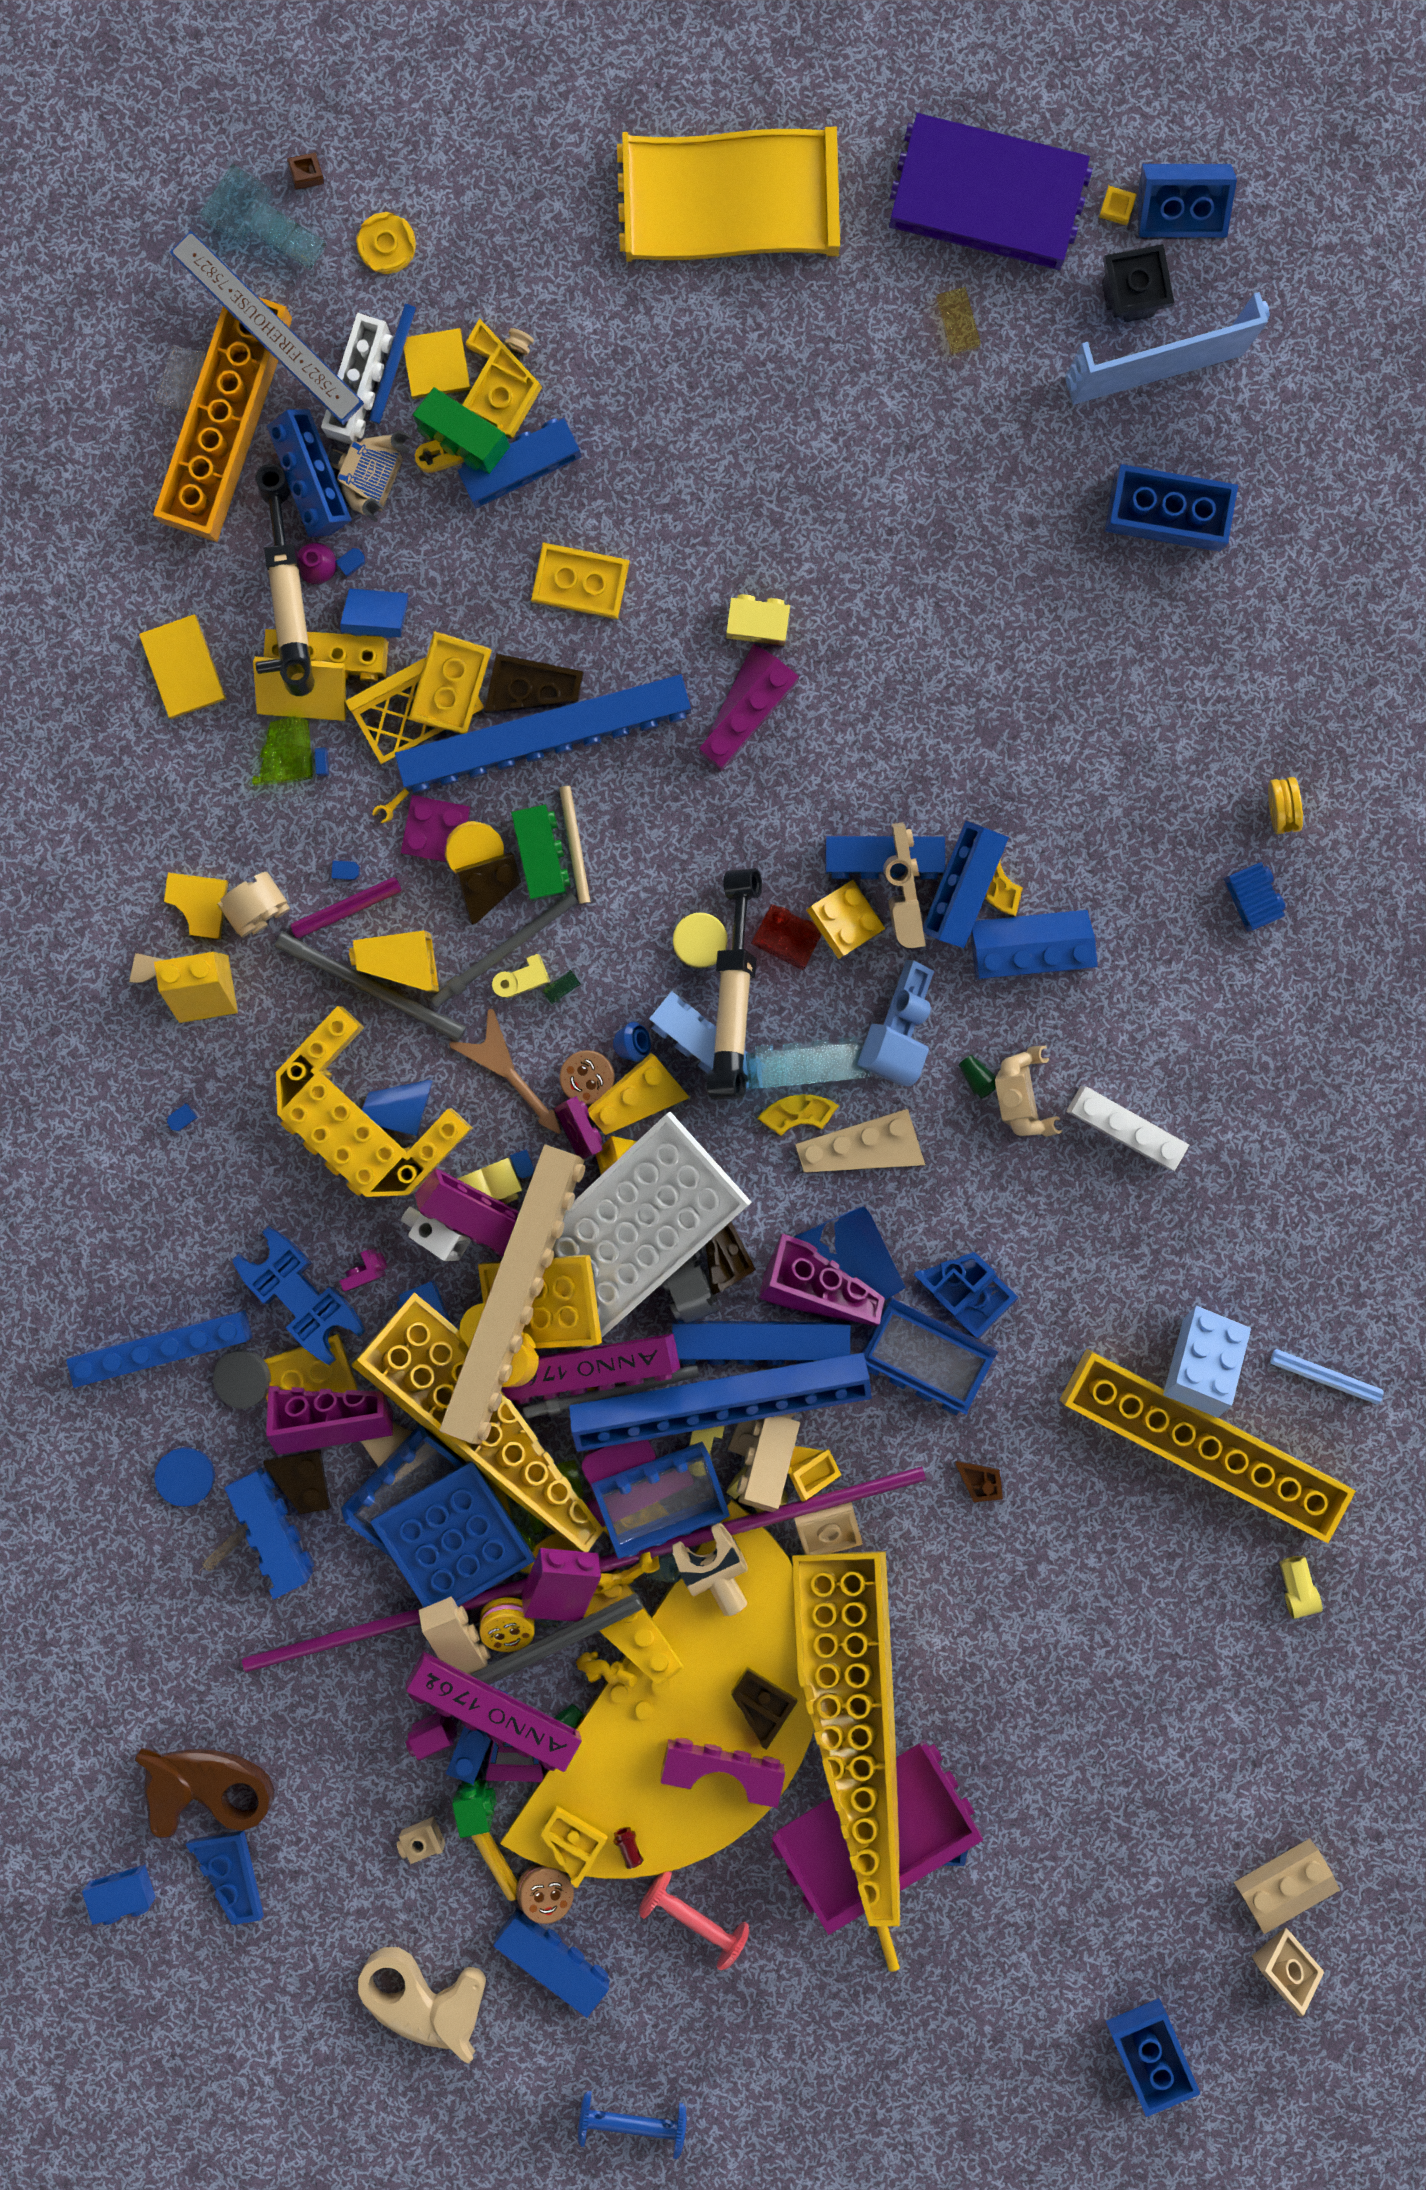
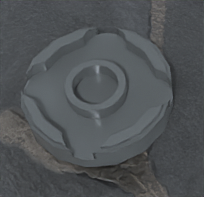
M238 1349L225 1354L217 1362L213 1372V1384L218 1396L226 1404L240 1409H246L259 1404L267 1396L269 1383L271 1382V1373L267 1363L260 1355L255 1352L244 1351L245 1349Z

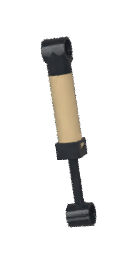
M266 464L256 472L255 481L262 499L269 504L274 546L264 547V553L270 579L280 659L259 661L255 665L258 674L280 671L286 690L294 696L302 697L312 691L315 680L312 674L302 599L299 557L294 543L286 544L281 503L287 500L290 489L283 470L275 464ZM272 482L278 483L273 487H267V485ZM294 674H304L299 680L291 679Z
M756 868L728 870L723 879L726 897L729 900H736L732 950L717 951L716 971L721 975L713 1070L709 1071L707 1076V1092L713 1100L742 1099L746 1093L748 1076L743 1071L749 987L750 978H755L757 958L744 949L747 901L751 898L760 897L762 893V878L759 870Z

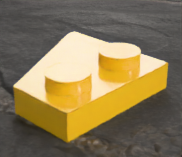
M559 1806L555 1807L541 1830V1836L545 1843L554 1851V1857L560 1866L563 1865L571 1878L572 1885L578 1888L607 1841V1835Z

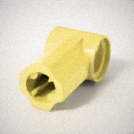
M1293 1556L1280 1561L1279 1564L1287 1590L1285 1600L1292 1619L1322 1612V1602L1316 1587L1313 1586L1306 1557Z

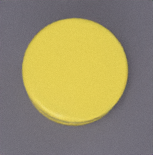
M693 913L686 916L678 923L673 934V946L676 955L683 963L693 968L713 966L717 962V951L726 950L728 937L725 927L716 917L707 913Z

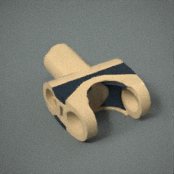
M718 1523L711 1527L717 1544L715 1550L710 1554L697 1555L691 1552L688 1547L686 1548L681 1541L673 1544L672 1549L680 1575L690 1593L695 1596L710 1589L724 1616H732L740 1612L747 1605V1601L734 1577L747 1572L748 1567L734 1538L721 1523Z

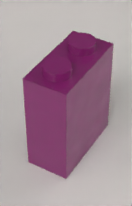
M540 1548L521 1593L524 1617L574 1622L583 1619L601 1578L598 1553Z

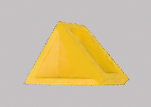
M794 1446L788 1474L801 1501H806L840 1477L841 1473L829 1449L823 1451Z

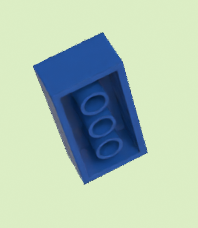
M1120 464L1114 473L1104 532L1221 552L1229 542L1238 484Z

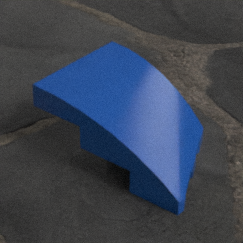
M975 1252L963 1255L955 1260L940 1263V1265L923 1271H916L913 1274L977 1340L1019 1299L997 1277L996 1272ZM992 1282H994V1283L997 1285V1287H988V1286H989ZM994 1290H999L998 1292H996V1293H994L993 1295H991V1293H992Z

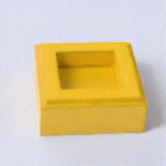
M1108 186L1099 218L1127 226L1137 194Z

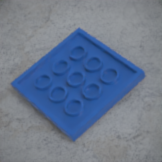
M473 1461L464 1463L371 1518L370 1521L424 1608L451 1596L457 1606H460L535 1562V1556L484 1474Z

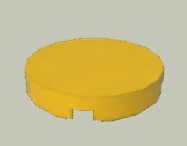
M382 212L372 215L363 222L359 234H357L358 253L365 265L375 272L383 274L399 272L407 267L414 257L416 249L414 231L404 218H400L394 215V213Z
M468 821L457 826L449 834L445 849V858L448 866L455 873V869L504 854V845L500 835L490 825L476 821Z

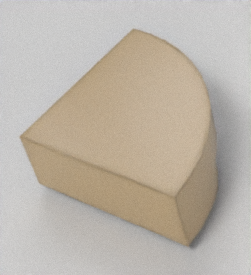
M135 953L129 982L143 983L151 980L156 976L154 961L165 959Z

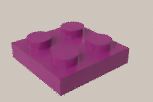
M412 795L400 853L447 863L445 858L447 838L457 826L468 822L471 807Z
M577 1096L553 1108L577 1156L585 1159L603 1150L600 1145L602 1144L601 1135L595 1127H591L587 1118L589 1117V1111L583 1101H579Z

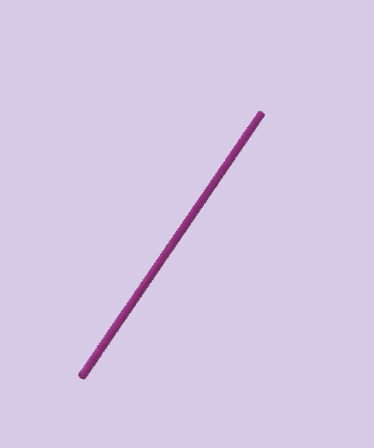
M921 1466L811 1497L806 1501L800 1500L779 1506V1509L774 1512L765 1510L721 1524L732 1536L924 1482L926 1477ZM712 1526L695 1530L689 1535L674 1537L660 1546L648 1547L632 1557L618 1559L616 1553L599 1557L600 1572L639 1562V1557L646 1552H650L651 1558L672 1553V1545L679 1541L686 1548L714 1541ZM528 1578L489 1588L460 1606H463L466 1611L484 1606L498 1598L522 1595L521 1593ZM422 1608L245 1657L242 1659L243 1669L247 1673L420 1624L419 1610Z

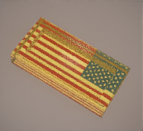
M966 287L937 294L936 300L951 355L980 347L981 342Z

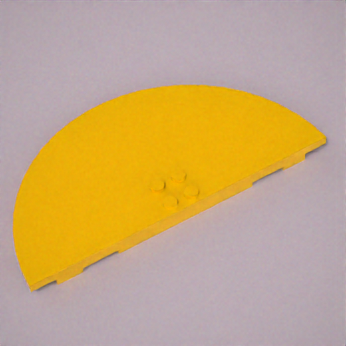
M730 1499L727 1504L730 1516L724 1518L719 1523L751 1514ZM765 1527L732 1535L748 1567L747 1572L734 1577L747 1601L746 1607L735 1615L724 1616L710 1589L693 1596L679 1574L652 1613L651 1618L684 1668L660 1686L624 1655L620 1662L624 1664L625 1671L637 1676L636 1685L630 1687L620 1681L614 1684L606 1681L576 1728L580 1733L582 1742L565 1772L555 1769V1771L547 1770L543 1781L536 1785L519 1810V1814L501 1839V1845L535 1863L566 1872L563 1865L560 1866L554 1857L552 1848L547 1846L541 1836V1830L555 1807L559 1806L607 1835V1841L586 1873V1877L629 1879L652 1876L686 1867L711 1856L750 1830L772 1808L748 1802L747 1793L742 1783L734 1776L724 1772H712L702 1776L693 1784L691 1789L661 1783V1769L668 1739L685 1738L692 1741L693 1745L704 1747L705 1744H713L721 1747L722 1751L733 1753L735 1750H741L751 1754V1757L763 1759L765 1756L776 1758L780 1763L784 1764L785 1768L781 1795L789 1786L808 1749L814 1727L805 1704L806 1699L798 1679L793 1564ZM714 1540L700 1544L694 1553L697 1555L710 1554L715 1550L717 1543ZM746 1667L796 1697L798 1701L767 1750L760 1744V1740L731 1695L732 1689ZM623 1827H630L631 1831H635V1841L644 1859L641 1865L632 1869L626 1868L619 1846H616L613 1842L615 1838L614 1833Z

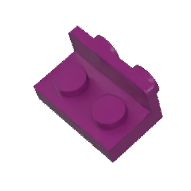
M375 1249L360 1252L365 1265L345 1272L347 1278L339 1281L344 1292L386 1276L384 1270L388 1266L382 1252L377 1253Z

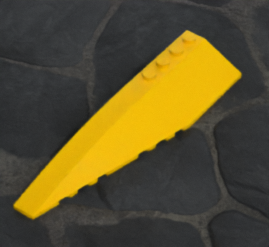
M886 1551L793 1555L798 1679L803 1689L807 1711L814 1727L815 1739L822 1755V1763L835 1809L838 1811L843 1837L846 1839L850 1853L851 1865L858 1881V1889L869 1926H900L897 1767Z

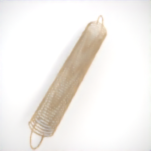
M232 1535L225 1541V1543L223 1544V1546H224V1545L227 1543V1541L232 1537ZM233 1547V1548H232L227 1554H225L220 1560H222L226 1555H228L235 1547ZM215 1550L207 1559L209 1560L217 1550Z

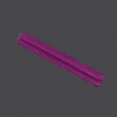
M395 877L387 879L292 923L291 930L296 938L306 936L400 893L401 886L399 881Z

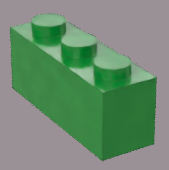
M433 387L412 414L418 426L416 429L424 438L428 440L434 438L440 442V446L447 453L453 456L457 453L464 458V462L473 470L478 471L480 468L487 474H490L510 448L503 431L435 387Z
M544 804L511 812L530 899L536 901L567 894L566 887L571 886L567 868L561 869L559 858L564 857L561 840H555L553 829L558 828L554 810L549 811L547 805Z

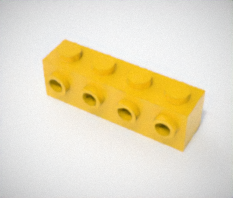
M265 629L264 657L280 658L276 629ZM307 632L311 661L345 663V680L348 679L349 675L360 676V680L377 682L378 677H386L388 641L386 638Z

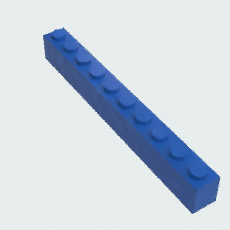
M682 674L399 751L395 753L404 788L407 791L412 790L414 794L430 790L429 785L438 782H441L442 786L454 784L459 781L458 777L467 774L470 775V778L487 774L486 769L498 766L499 770L509 769L516 766L515 761L525 758L527 762H534L543 759L544 753L555 751L556 754L572 751V746L584 743L585 747L601 743L602 737L612 735L613 739L622 738L630 735L629 730L641 727V731H647L658 727V722L669 719L670 723L680 722L687 719L686 714L691 713V706Z
M864 1353L583 1402L569 1405L572 1435L576 1451L579 1452L872 1399Z

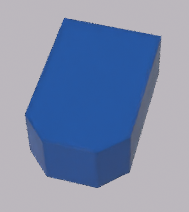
M352 548L335 562L348 577L365 564L366 558L360 549Z
M326 747L315 748L316 774L318 776H329L328 751Z
M333 860L332 879L356 880L360 876V866L356 862Z
M187 1103L168 1116L167 1124L172 1130L180 1131L198 1117Z
M527 1149L510 1155L517 1176L526 1178L533 1174L535 1169Z

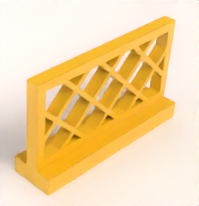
M426 657L345 701L380 764L396 757V752L410 749L445 730L410 719L408 716L412 699L415 697L413 695L416 684L419 682ZM412 686L410 694L402 692ZM396 694L409 698L404 715L387 710L390 698ZM479 697L477 698V706H475L473 714L484 709ZM386 700L384 709L376 706ZM371 708L382 711L379 728L367 726L360 714ZM386 713L403 718L399 735L382 730ZM407 719L423 724L420 737L413 740L402 736ZM427 725L435 727L433 730L425 733ZM369 730L377 732L375 740ZM381 733L398 738L394 751L383 756L378 747ZM401 739L409 742L399 747Z

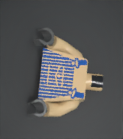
M401 430L394 432L393 435L365 438L361 442L353 441L347 454L332 449L328 456L331 467L340 471L337 481L341 486L343 497L354 511L368 516L373 522L378 521L374 513L377 510L381 512L385 510V502L403 462L400 452L396 450H400L403 453L409 452V448L403 444L405 440L412 439V436Z

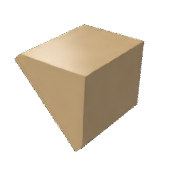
M1284 1928L1251 1957L1261 1973L1296 2014L1301 2017L1304 2016L1324 1971L1287 1928Z

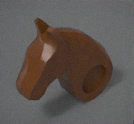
M141 1748L139 1754L135 1757V1761L146 1769L144 1791L150 1832L157 1838H167L175 1834L180 1822L181 1812L193 1799L207 1808L225 1827L240 1831L257 1826L272 1806L274 1787L270 1776L262 1768L241 1756L206 1749H188L162 1755L156 1751ZM236 1783H244L251 1786L258 1796V1806L251 1810L235 1808L227 1797V1788Z

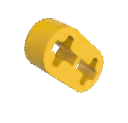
M437 440L420 445L415 452V461L418 467L427 473L437 472L464 462V458L460 455L444 454L446 451ZM430 451L431 455L441 453L440 456L433 458V464L428 465L426 461H421V459L425 458L424 453Z

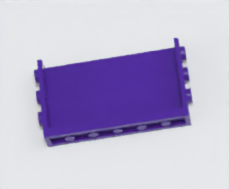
M917 113L915 122H908L904 141L909 142L907 152L901 151L897 170L902 171L900 181L894 180L890 199L895 200L889 228L1060 270L1065 260L1068 244H1074L1078 226L1073 224L1075 216H1081L1085 203V197L1081 196L1083 186L1088 187L1093 168L1088 167L1090 156Z

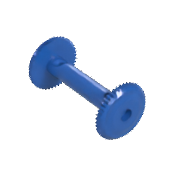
M587 2091L584 2094L581 2102L577 2132L578 2143L581 2147H585L587 2129L674 2140L673 2159H678L681 2156L687 2122L686 2106L683 2103H679L677 2119L673 2121L590 2110L592 2091Z

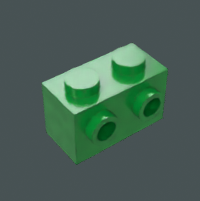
M476 1777L473 1785L462 1781V1785H458L452 1802L459 1837L465 1838L489 1832L495 1814L493 1806L497 1805L494 1787L489 1788L488 1781L486 1779L479 1781L478 1777Z

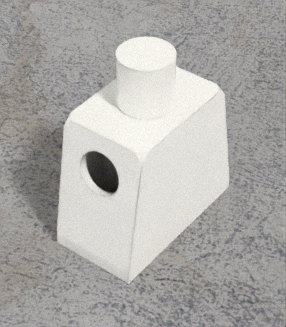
M411 1206L401 1218V1222L412 1228L408 1236L443 1261H459L472 1241L468 1235L460 1231L455 1232L448 1229L435 1218H426Z

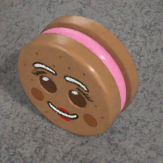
M590 1050L579 1051L569 1056L563 1063L559 1076L560 1085L564 1094L569 1099L577 1096L578 1100L583 1101L585 1105H592L614 1086L615 1072L612 1064L604 1055Z
M535 1864L529 1867L519 1878L516 1887V1898L520 1908L529 1919L540 1924H550L560 1920L567 1914L573 1902L574 1890L570 1879L564 1872Z

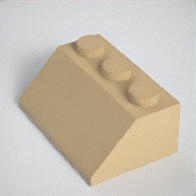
M1310 1838L1234 1882L1263 1934L1340 1891L1334 1875Z

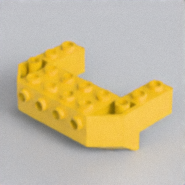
M337 1006L276 1071L277 1115L283 1120L280 1124L292 1135L298 1133L305 1140L302 1144L309 1152L315 1156L319 1153L327 1161L324 1165L333 1174L338 1176L341 1173L349 1181L346 1184L347 1187L356 1195L360 1196L363 1194L365 1197L413 1194L425 1182L432 1171L470 1133L473 1127L452 1108H449L412 1148H402L329 1080L332 1074L326 1068L364 1029V1026L344 1007Z

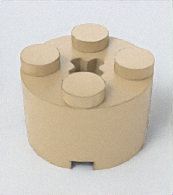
M262 872L254 876L257 880L255 883H247L246 881L224 895L220 899L221 902L217 904L241 938L251 932L253 935L268 926L266 920L273 916L278 918L290 910L287 904L288 901L268 872Z

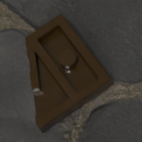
M512 852L455 869L468 918L472 925L479 922L521 883L515 856Z
M732 1221L705 1244L710 1286L713 1295L725 1290L756 1270Z
M321 1450L265 1459L263 1461L264 1467L300 1514L331 1508Z
M746 1667L731 1691L732 1697L760 1740V1744L767 1750L798 1702L797 1698Z

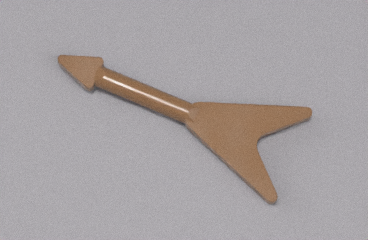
M489 1009L487 1013L486 1039L482 1044L449 1043L452 1049L495 1073L506 1077L539 1116L538 1122L557 1134L561 1133L554 1110L549 1111L515 1071L493 1009Z

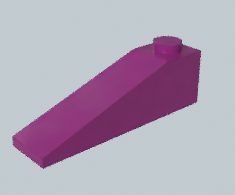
M783 1233L780 1235L764 1272L758 1298L790 1309L874 1326L880 1324L885 1301L882 1295L857 1277L852 1278L839 1268L840 1265L824 1258L816 1252L817 1248L810 1243Z

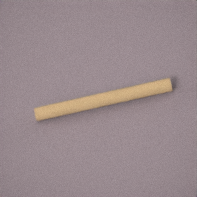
M571 786L559 787L578 901L579 904L590 903Z

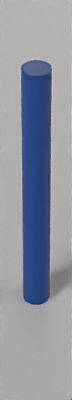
M409 304L404 305L370 413L369 421L377 424L381 422L415 314L416 307Z

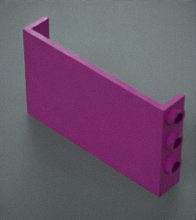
M926 1740L921 1741L896 1757L900 1891L984 1840L979 1828L971 1817L975 1813L973 1807L966 1797L962 1799L959 1797L955 1788L959 1787V1784L950 1770L944 1772L939 1763L943 1760V1757L935 1744L929 1746ZM832 1797L773 1832L772 1839L774 1842L770 1843L773 1852L779 1860L784 1858L789 1867L786 1873L794 1887L800 1886L805 1894L801 1897L805 1907L810 1914L816 1913L828 1935L865 1913L858 1889V1881L851 1865L850 1853L846 1839L843 1837L840 1818Z

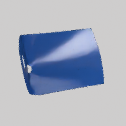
M864 1206L836 1216L794 1236V1238L808 1242L816 1247V1252L827 1260H833L838 1263L842 1271L852 1278L857 1277L882 1295L885 1300L906 1288L872 1215ZM839 1218L834 1223L835 1254L830 1253L829 1247L821 1243L820 1238L826 1223Z

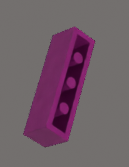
M435 1168L415 1193L419 1212L426 1218H435L448 1229L455 1232L460 1231L468 1235L473 1242L477 1244L483 1243L491 1247L498 1255L504 1256L519 1211Z

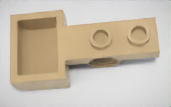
M903 822L891 824L896 855L889 857L883 867L887 880L895 886H901L903 894L891 897L888 900L892 928L902 946L906 948L923 947L926 945L914 877L919 876L916 858L911 859L909 847H914L912 830L906 829ZM896 863H902L906 866L905 874L899 878L890 875V869Z

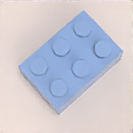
M1195 1306L1182 1321L1163 1395L1214 1417H1220L1233 1404L1251 1328Z

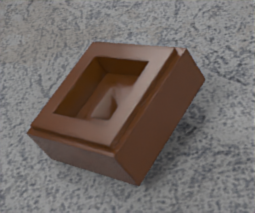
M316 152L287 158V166L295 190L324 184V177Z

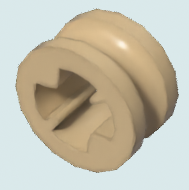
M510 328L508 332L510 338L505 339L504 344L513 351L528 355L530 352L528 346L534 343V339L521 330Z

